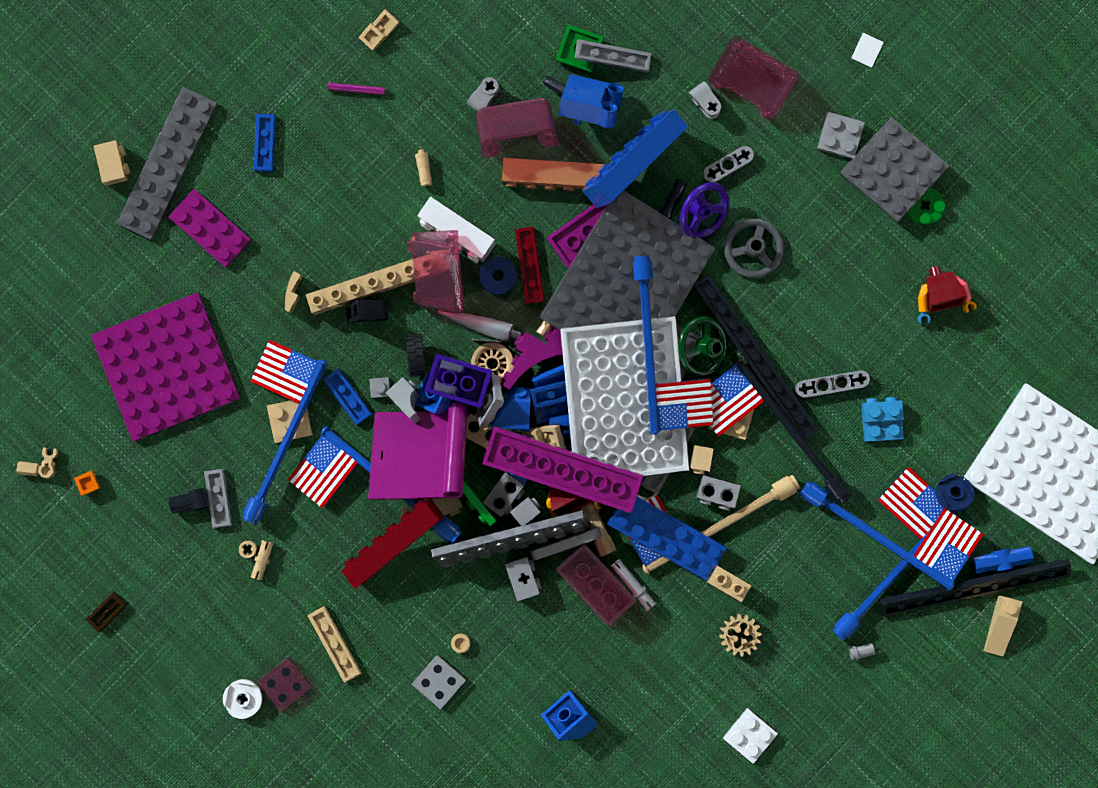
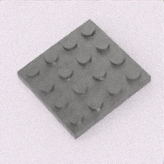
M891 117L856 154L855 158L843 168L840 175L898 223L950 165Z

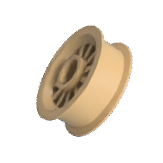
M495 342L485 343L476 349L472 356L471 364L488 368L487 362L490 359L497 360L498 366L491 370L492 374L495 371L497 372L501 384L503 383L501 378L506 371L510 372L513 367L511 365L512 355L502 344ZM493 350L497 351L495 356H493ZM483 353L486 356V359L481 357ZM498 369H501V370L504 371L502 375H501V373L498 371Z

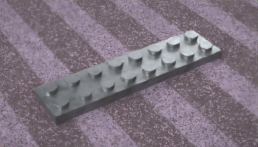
M182 87L117 221L118 225L153 240L218 105L217 102Z
M578 511L432 549L431 552L432 557L441 567L448 568L454 566V563L461 561L462 563H468L473 561V558H487L496 552L506 553L515 547L525 548L531 543H545L550 538H564L569 533L580 534L585 529H589V525L583 512Z

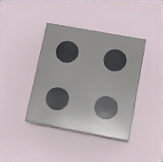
M437 654L413 681L412 685L441 710L466 679Z

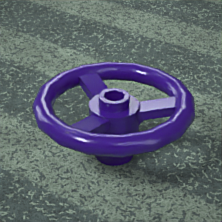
M716 182L705 183L696 187L688 195L680 214V224L685 235L692 238L699 237L700 239H705L722 226L730 206L729 195L722 185ZM708 190L717 191L721 196L722 204L712 205L705 200L704 192ZM688 213L694 215L690 227L688 225ZM711 213H720L716 221L708 229L696 232L701 220L707 219Z

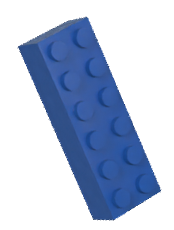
M674 109L668 112L664 110L662 113L652 117L649 121L651 124L641 128L636 133L638 136L634 140L630 139L624 145L625 149L623 151H618L611 157L612 162L608 165H603L598 170L600 174L596 177H591L585 183L586 187L582 192L596 208L611 203L688 128L687 124Z

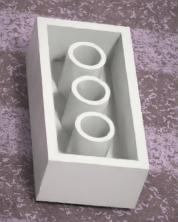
M432 197L428 199L417 215L420 220L419 223L424 229L429 232L431 229L434 230L438 238L444 242L449 240L452 242L453 248L461 253L464 250L468 253V258L476 263L479 261L484 263L496 245L495 239Z

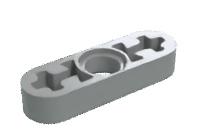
M748 146L740 147L707 166L703 172L704 180L707 183L717 182L749 164L754 156L753 150ZM741 151L744 153L748 152V160L742 158L738 161L740 165H737L736 159L741 156ZM725 160L733 162L734 167L731 170H726L723 167ZM719 164V168L724 174L721 175V172L715 174V179L712 177L708 178V170L716 171L718 169L716 165Z

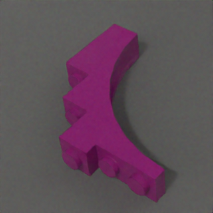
M556 328L553 331L549 330L544 338L545 343L528 332L523 335L520 334L514 343L517 345L514 350L521 354L520 356L516 354L511 362V365H513L510 372L506 371L501 378L503 382L502 387L509 390L516 380L533 365L544 359L563 355L561 331Z

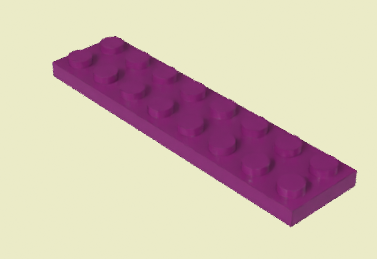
M496 426L493 428L483 460L484 465L629 513L633 510L643 479L642 474Z

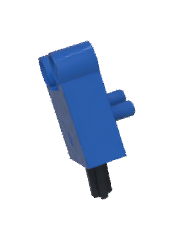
M570 74L566 85L551 76H546L543 80V84L562 96L558 115L573 118L576 125H580L582 121L598 124L605 128H611L615 125L617 110L621 106L624 92L622 85Z

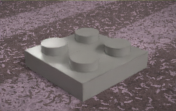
M827 112L817 149L849 159L855 158L865 122Z
M491 374L481 408L477 407L480 427L487 428L489 423L494 420L497 410L504 403L499 375Z

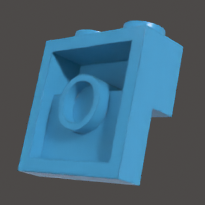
M888 397L885 402H878V398L867 399V403L861 404L864 442L904 439L902 400L897 401V397Z

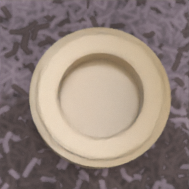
M463 633L456 634L451 641V647L457 653L466 652L471 644L469 637Z

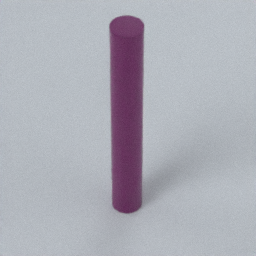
M328 83L327 87L328 90L385 95L384 87Z

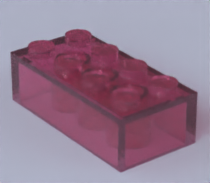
M585 544L578 547L555 569L608 627L637 601Z

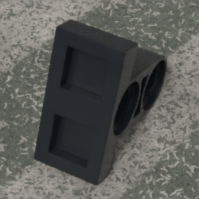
M363 299L345 305L347 324L389 320L387 300L365 301Z

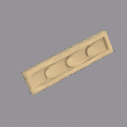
M323 606L307 615L343 682L346 683L362 674L327 608Z

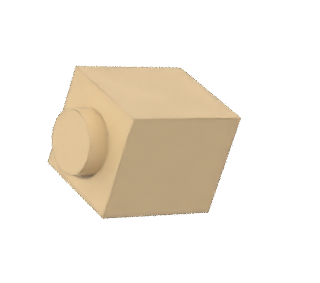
M693 446L689 466L690 469H693V473L704 475L705 471L710 472L713 449Z

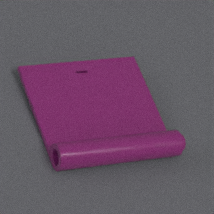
M454 402L449 406L448 410L438 415L430 411H416L420 418L416 424L404 412H375L368 499H445L462 497L468 407L462 402Z

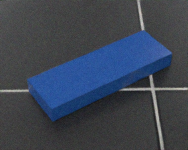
M256 114L254 171H274L275 114Z
M339 368L323 379L357 426L373 415Z

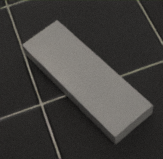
M224 469L205 471L212 527L214 529L232 526Z

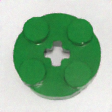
M930 187L906 214L916 224L930 225L936 222L943 214L945 209L943 197L936 189ZM921 201L929 203L928 211L920 208L922 206Z

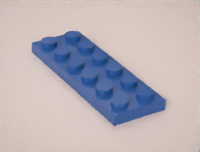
M638 496L631 513L616 508L607 523L609 526L706 581L727 549L721 543Z

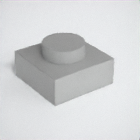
M389 377L369 379L371 398L389 397L386 394L390 389Z

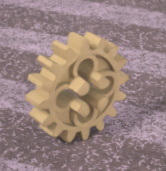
M737 614V619L730 616V622L723 621L726 627H720L723 634H720L719 637L724 638L721 645H727L725 649L727 652L732 649V655L734 656L739 652L742 657L745 651L750 655L751 648L757 649L755 643L761 642L757 639V636H761L762 633L756 631L760 626L753 625L754 619L748 621V615H745L743 619L740 614ZM744 622L747 626L743 629L742 633L746 636L752 635L753 639L748 642L745 638L741 637L739 640L740 646L735 648L734 642L738 641V637L734 634L728 635V630L732 628L737 633H740V624Z

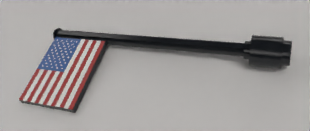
M737 358L731 369L711 383L713 425L710 426L714 432L720 436L758 405L765 402L824 477V482L826 483L824 488L834 501H838L841 504L852 494L849 492L850 488L839 475L836 477L834 474L831 475L742 361L743 358Z

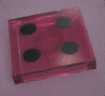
M289 657L257 681L280 712L312 688Z

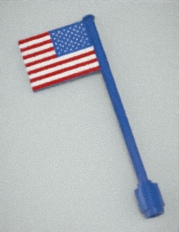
M650 255L634 256V280H638V284H640L650 420L649 433L657 435L662 430L713 425L710 379L655 383L648 286L650 279H653V265Z
M269 340L250 382L298 403L299 406L258 494L255 497H250L243 512V519L257 525L258 521H261L268 506L265 503L266 495L326 366H328L325 360L315 361Z
M328 426L322 429L320 439L288 478L293 485L321 508L325 507L358 463L367 471H371V463L333 433ZM403 499L412 507L418 503L416 499ZM444 517L433 526L435 527L434 532L447 543L455 544L463 534L460 528L447 517Z
M908 467L877 501L920 539L909 552L913 555L944 508L937 501L936 491ZM902 559L854 613L848 614L846 612L839 619L832 631L843 641L846 638L849 639L861 626L859 618L910 563Z
M807 481L799 493L803 496V499L818 508L820 505L827 507L946 587L947 591L954 588V579L983 536L981 532L944 508L915 553L911 555L831 501L827 496L828 492L814 482Z

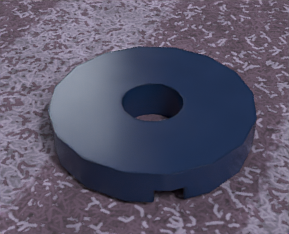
M500 256L492 257L481 266L479 278L486 291L491 294L501 295L511 291L515 286L517 272L513 263L507 258ZM501 271L504 277L502 280L496 281L493 279V273Z
M951 474L946 475L939 481L936 486L935 495L938 503L946 510L961 512L972 504L975 491L971 482L965 477ZM951 489H956V490H958L959 493H960V496H959V497H954V496L951 494L950 490H951Z

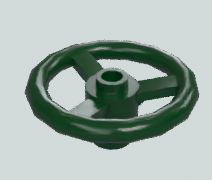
M707 316L696 317L685 325L679 336L678 353L680 362L686 371L698 377L710 376L721 367L725 360L728 349L727 336L723 327L715 319ZM703 324L702 337L696 341L695 347L685 350L686 339L690 331L697 325ZM711 327L716 330L719 340L717 338H710ZM698 354L699 356L708 357L713 365L707 369L700 370L694 368L687 358Z

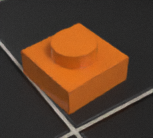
M89 471L74 478L81 496L100 489L94 471Z

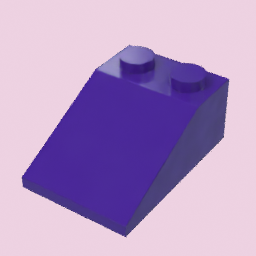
M436 354L425 392L481 408L492 370Z

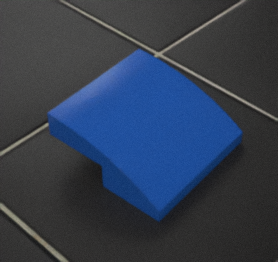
M565 381L530 389L537 424L548 422L553 417L569 414Z

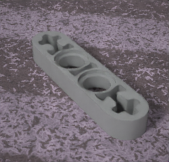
M854 371L798 382L795 386V392L799 397L806 398L853 390L867 386L870 377L865 371ZM859 374H861V377H865L862 385H860V382H853V387H851L849 375H852L851 379L858 378ZM839 377H843L847 381V385L844 388L837 386V379ZM824 380L828 383L826 391L818 389L819 381ZM814 381V389L816 393H813V389L806 391V394H804L802 391H799V388L802 387V384H804L805 387L812 386L811 382Z
M596 527L530 551L533 561L600 538L602 533L600 528Z

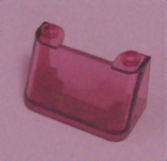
M734 36L709 76L708 81L711 82V86L719 90L727 87L758 106L759 114L762 117L773 119L800 74L743 38Z
M545 98L484 107L476 113L482 159L498 154L500 150L499 140L537 134L538 141L542 146H559L550 102Z
M458 230L411 233V240H408V252H412L416 286V291H413V301L417 303L418 307L451 313H464V292L461 279Z

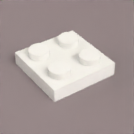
M747 708L724 735L723 739L750 762L754 763L778 733Z

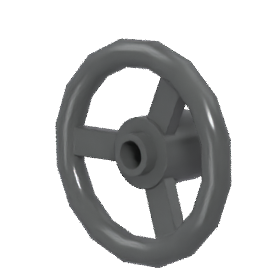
M746 219L737 223L728 232L724 242V255L729 266L737 274L747 278H762L771 274L780 265L784 255V241L780 232L770 222L762 219ZM748 226H757L754 237L750 238L745 246L732 249L733 239L741 229ZM764 228L773 235L776 241L777 253L773 262L764 253L766 248L765 241L762 239ZM751 246H757V251L752 249ZM744 254L752 258L758 257L766 268L759 271L744 269L735 261L734 257Z

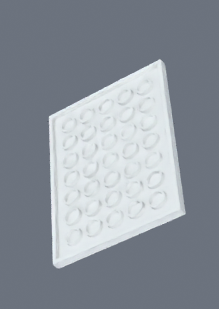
M675 316L651 319L655 383L681 382ZM642 320L560 329L572 452L642 474L643 476L689 470L685 428L662 430L657 435L649 433L650 420Z
M1026 383L964 477L971 482L973 487L1093 565L1098 558V430Z

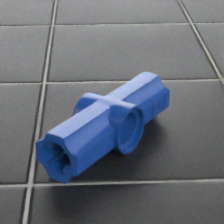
M1030 546L1011 550L1002 549L993 551L990 554L972 557V566L975 573L992 570L1001 571L1012 569L1013 566L1033 563L1034 557Z

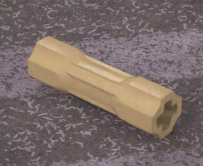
M592 500V503L582 507L580 511L585 515L589 529L600 528L602 537L595 539L594 544L601 557L615 551L616 548L605 529L599 515V509L594 506L595 501Z

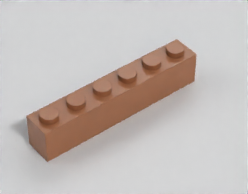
M503 158L502 184H506V187L515 188L517 185H525V188L528 189L544 186L546 190H555V187H561L564 191H574V188L583 190L586 187L585 183L591 177H596L600 174L598 170L605 164Z

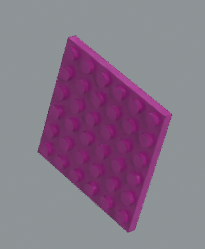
M198 292L91 335L133 442L241 399Z

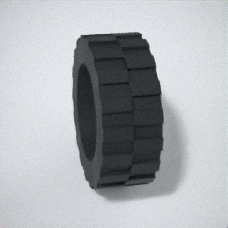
M422 334L406 335L409 376H425Z

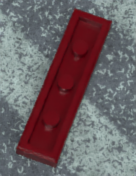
M534 226L515 229L526 305L545 302Z

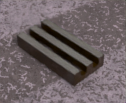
M113 591L85 620L100 633L127 604ZM114 598L115 601L93 621L92 618ZM119 603L120 606L98 626L97 624Z

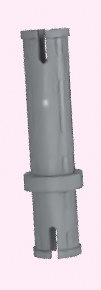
M621 558L611 565L633 592V597H637L646 611L656 604L646 592V587H642L622 562Z

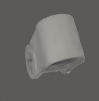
M492 77L485 78L477 90L470 96L467 105L483 115L499 93L500 87L497 81ZM488 84H489V85H492V84H493V86H494L495 89H494V90H491V89H490L489 91H487L488 89H487L486 86H487Z
M703 81L688 92L692 101L707 118L715 119L720 115L721 103L706 82ZM709 106L712 108L716 107L715 112L713 110L709 111Z

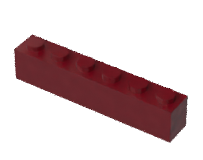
M422 499L413 506L415 508L413 512L407 511L400 517L401 522L397 525L395 522L385 529L387 533L384 536L380 534L372 540L373 545L370 547L366 545L358 552L359 556L356 559L352 557L344 563L346 567L341 572L354 589L365 583L445 517L432 499L427 501Z

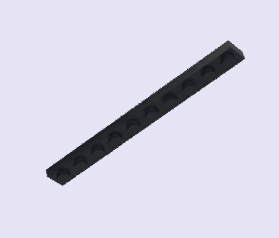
M707 274L693 285L694 289L718 323L723 327L771 398L803 439L807 440L818 432L817 426L710 275Z
M1069 559L1056 560L994 575L963 580L955 583L954 588L950 591H947V588L942 585L880 599V612L882 617L1067 578L1070 577L1071 563Z

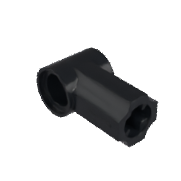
M206 488L194 489L187 494L171 497L168 502L172 514L209 508Z

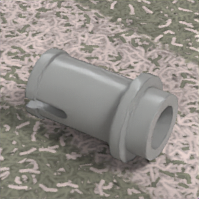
M869 643L860 647L852 646V649H849V654L852 660L859 661L860 658L875 655L873 644Z

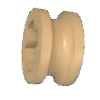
M252 541L242 542L239 546L240 555L244 558L253 557L257 553V545ZM250 544L252 546V553L245 554L244 545L249 546Z

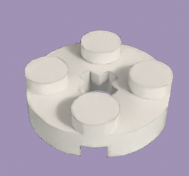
M248 679L234 681L226 688L223 694V704L228 713L239 719H245L254 715L260 709L263 701L261 688L255 682ZM242 693L246 694L245 696L248 698V701H245L244 704H241V700L238 699V696H242Z

